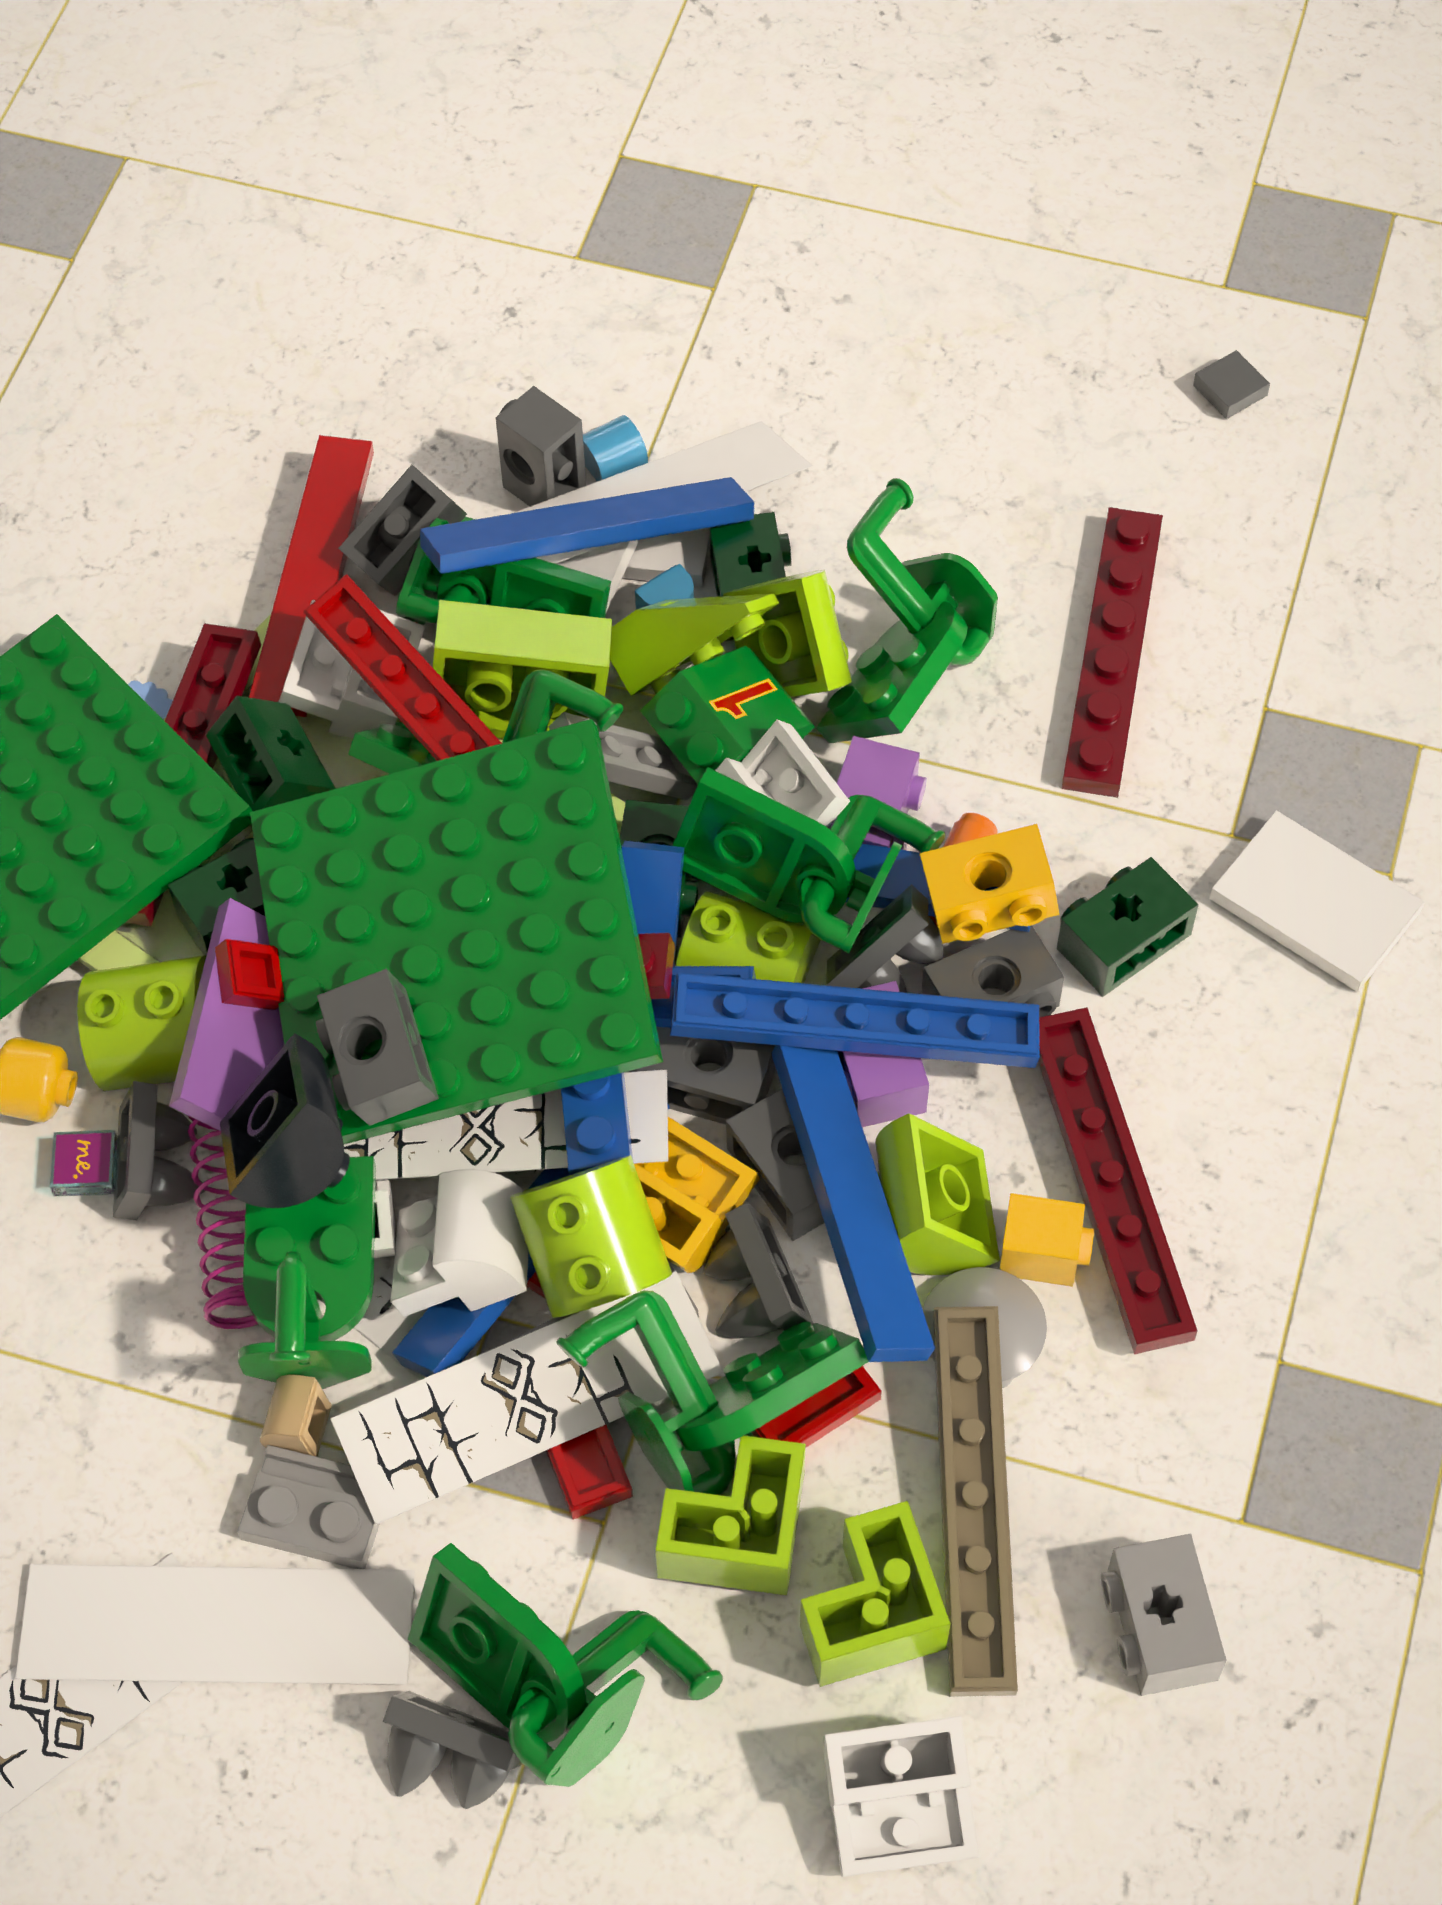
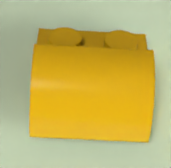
M668 1117V1161L634 1164L667 1260L687 1273L695 1272L707 1262L713 1247L726 1233L725 1229L729 1222L725 1214L741 1206L760 1180L755 1170Z

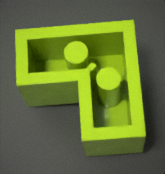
M751 1436L740 1437L731 1497L665 1488L655 1550L657 1578L787 1596L805 1474L806 1444Z
M908 1501L844 1519L842 1547L854 1584L803 1598L800 1604V1628L819 1687L946 1650L950 1629V1621Z

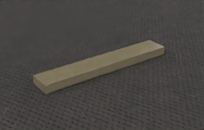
M998 1306L934 1307L933 1325L945 1604L950 1621L947 1642L949 1697L1016 1696L1018 1684Z

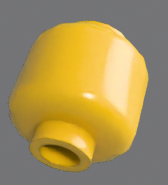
M14 1037L5 1042L0 1049V1114L40 1123L52 1119L60 1105L66 1107L71 1105L77 1087L78 1074L76 1071L68 1070V1057L62 1047L21 1037Z

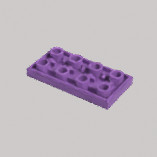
M232 898L226 900L218 908L169 1103L170 1107L221 1131V1120L284 1046L279 1007L275 1010L222 1003L215 947L225 939L270 945L266 917Z

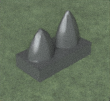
M912 884L860 930L849 954L839 949L827 960L826 985L862 989L896 981L899 992L907 993L900 971L891 960L895 954L902 959L921 964H932L943 959V944L938 927L929 917L928 899Z
M133 1081L119 1107L113 1204L114 1218L137 1221L145 1206H170L184 1203L193 1199L195 1191L199 1187L194 1183L192 1172L171 1160L154 1156V1151L172 1149L190 1140L188 1129L191 1124L181 1112L157 1101L158 1084ZM196 1128L194 1129V1134H195V1135H197V1129H196Z
M747 1202L726 1213L725 1215L731 1229L713 1247L707 1259L704 1272L706 1275L716 1279L741 1280L752 1277L754 1282L740 1291L727 1306L715 1329L716 1333L727 1337L747 1338L760 1336L775 1331L778 1328L785 1331L796 1324L806 1321L814 1324L770 1220Z
M411 1691L392 1695L383 1722L392 1725L388 1741V1771L396 1796L402 1797L426 1781L438 1767L447 1748L453 1750L451 1762L452 1783L461 1806L465 1809L474 1807L490 1798L502 1786L510 1770L522 1765L511 1750L508 1739L509 1730Z

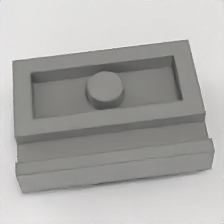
M267 1445L264 1464L261 1472L258 1471L237 1530L240 1539L355 1569H365L380 1523L375 1524L351 1466Z

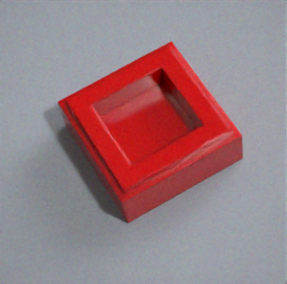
M225 939L215 947L222 1003L275 1010L279 1007L278 1003L284 1002L277 947L232 939Z

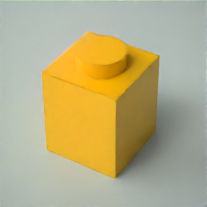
M1010 1193L999 1270L1008 1272L1019 1279L1073 1287L1077 1264L1089 1266L1092 1252L1094 1229L1082 1227L1085 1204Z

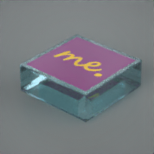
M115 1130L54 1132L50 1189L54 1197L114 1194L117 1134Z

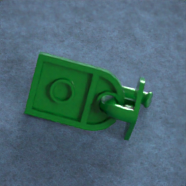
M893 478L888 481L886 489L877 496L850 533L846 548L853 564L900 620L891 626L874 646L867 649L858 658L855 665L857 670L851 677L852 682L839 689L829 699L827 703L828 711L816 726V729L829 744L851 741L853 736L865 739L902 733L948 665L964 666L973 663L994 635L998 596L992 586L971 562L953 553H941L901 563L881 539L880 535L897 512L910 508L914 501L911 488L905 481L899 478Z
M465 517L461 522L475 519ZM436 518L429 527L449 523L447 520ZM419 540L398 598L396 613L401 618L421 625H425L426 622L437 624L439 600L605 618L611 581L538 558L442 574L420 547Z
M543 669L535 670L527 675L522 683L502 743L547 731L556 703L576 711L589 719H593L597 724L599 732L606 731L616 722L623 711V705L621 703L614 704L596 691L554 672ZM402 722L395 724L382 723L377 728L355 733L348 755L389 774L436 761Z
M708 767L698 783L673 846L684 847L683 871L775 917L794 923H804L808 930L820 940L849 954L903 846L894 841L876 879L856 870L854 859L871 826L907 843L920 853L938 849L945 839V832L943 830L935 831L922 821L867 795L850 796L848 798L850 802L838 815L830 830L816 820ZM848 897L846 906L859 912L853 925L834 916L842 909Z
M374 1156L350 1157L348 1169L342 1180L332 1188L327 1187L320 1194L304 1203L284 1208H263L246 1203L243 1267L244 1294L253 1317L264 1331L275 1338V1342L255 1343L240 1348L238 1351V1363L243 1374L275 1383L279 1377L284 1375L315 1377L321 1388L325 1389L371 1372L372 1359L367 1347L354 1342L335 1340L347 1334L360 1322L372 1299L374 1286L376 1186ZM318 1300L322 1301L326 1306L324 1315H322Z
M647 1290L629 1296L580 1325L565 1339L559 1338L556 1341L560 1349L569 1358L584 1368L588 1365L586 1359L592 1353L634 1328L674 1408L659 1415L649 1402L630 1392H626L618 1397L624 1417L644 1455L667 1488L721 1495L725 1492L734 1476L736 1439L756 1430L868 1363L865 1350L859 1338L819 1323L812 1324L810 1321H806L783 1331L777 1337L779 1344L760 1356L757 1353H750L735 1359L723 1369L725 1376L709 1385L668 1303L658 1293ZM684 1449L700 1451L709 1469L691 1480L689 1469L680 1452L684 1451Z
M449 1543L432 1556L408 1636V1640L509 1729L508 1739L511 1750L520 1762L546 1785L573 1786L600 1764L619 1743L629 1725L643 1688L644 1676L636 1669L629 1670L598 1696L594 1694L647 1650L683 1680L688 1686L687 1694L691 1700H701L710 1696L720 1687L723 1681V1675L720 1671L712 1670L694 1649L655 1616L640 1610L629 1611L623 1614L572 1655L562 1640L538 1618L528 1605L514 1598L490 1577L481 1564L468 1558L452 1543ZM567 1730L569 1731L555 1750L547 1744L558 1739Z

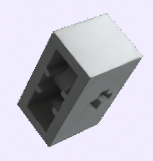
M1191 1533L1114 1548L1108 1572L1101 1574L1102 1592L1109 1613L1119 1612L1125 1634L1118 1636L1117 1639L1121 1665L1126 1676H1136L1141 1696L1218 1681L1227 1659ZM1158 1607L1161 1617H1171L1170 1623L1162 1625L1157 1614H1148L1149 1609Z

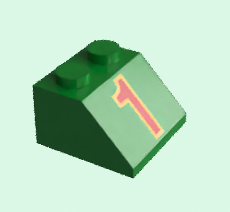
M747 646L679 671L640 710L697 784L708 767L716 771L726 758L742 762L776 720L791 724L802 739L815 727L756 654Z

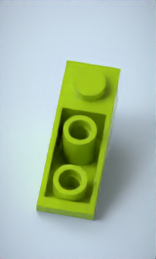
M774 593L672 599L637 609L612 626L610 660L631 696L652 688L655 694H657L679 671L684 670L692 663L697 665L725 653L721 643L731 636L734 637L735 641H739L762 628L765 622L761 616L778 605L779 601Z

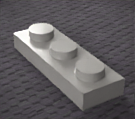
M563 712L549 726V729L552 730L589 720V718ZM612 725L604 732H599L609 782L683 800H688L695 793L698 784L661 737Z

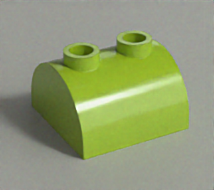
M825 570L787 576L723 593V596L775 594L779 604L761 616L765 625L751 635L735 641L736 649L744 646L749 647L790 697L827 692L852 682L847 663L848 649L841 638L834 609L835 595L833 589L828 584Z
M706 891L698 900L689 919L678 953L676 966H754L756 979L804 983L820 939L813 935L804 923L786 921L749 903Z
M207 955L90 971L83 976L79 987L77 1004L79 1036L87 1068L92 1079L100 1089L110 1091L130 1088L133 1081L151 1084L175 1082Z
M910 1113L887 1124L878 1133L875 1140L879 1168L877 1173L910 1272L922 1275H951L964 1269L987 1267L999 1262L1000 1257L983 1149Z
M631 1155L531 1188L510 1197L552 1318L574 1314L612 1302L655 1285L672 1275Z

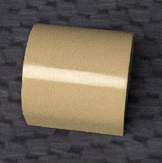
M284 1375L277 1379L260 1436V1443L265 1448H267V1445L318 1457L332 1405L315 1377Z

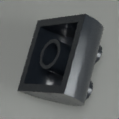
M295 1033L220 1122L229 1193L231 1196L247 1204L263 1208L290 1207L314 1198L327 1187L332 1188L336 1186L344 1177L350 1162L349 1155L344 1152L341 1133L343 1121L338 1117L327 1062L312 1043Z

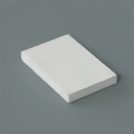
M1277 810L1212 887L1209 898L1356 992L1362 988L1418 917L1425 902Z

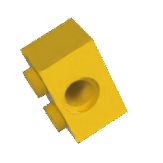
M1037 824L920 853L942 944L957 940L971 941L982 937L985 933L1017 925L1031 926L1045 918L1060 915L1054 880ZM990 887H998L994 890L984 891L985 889Z

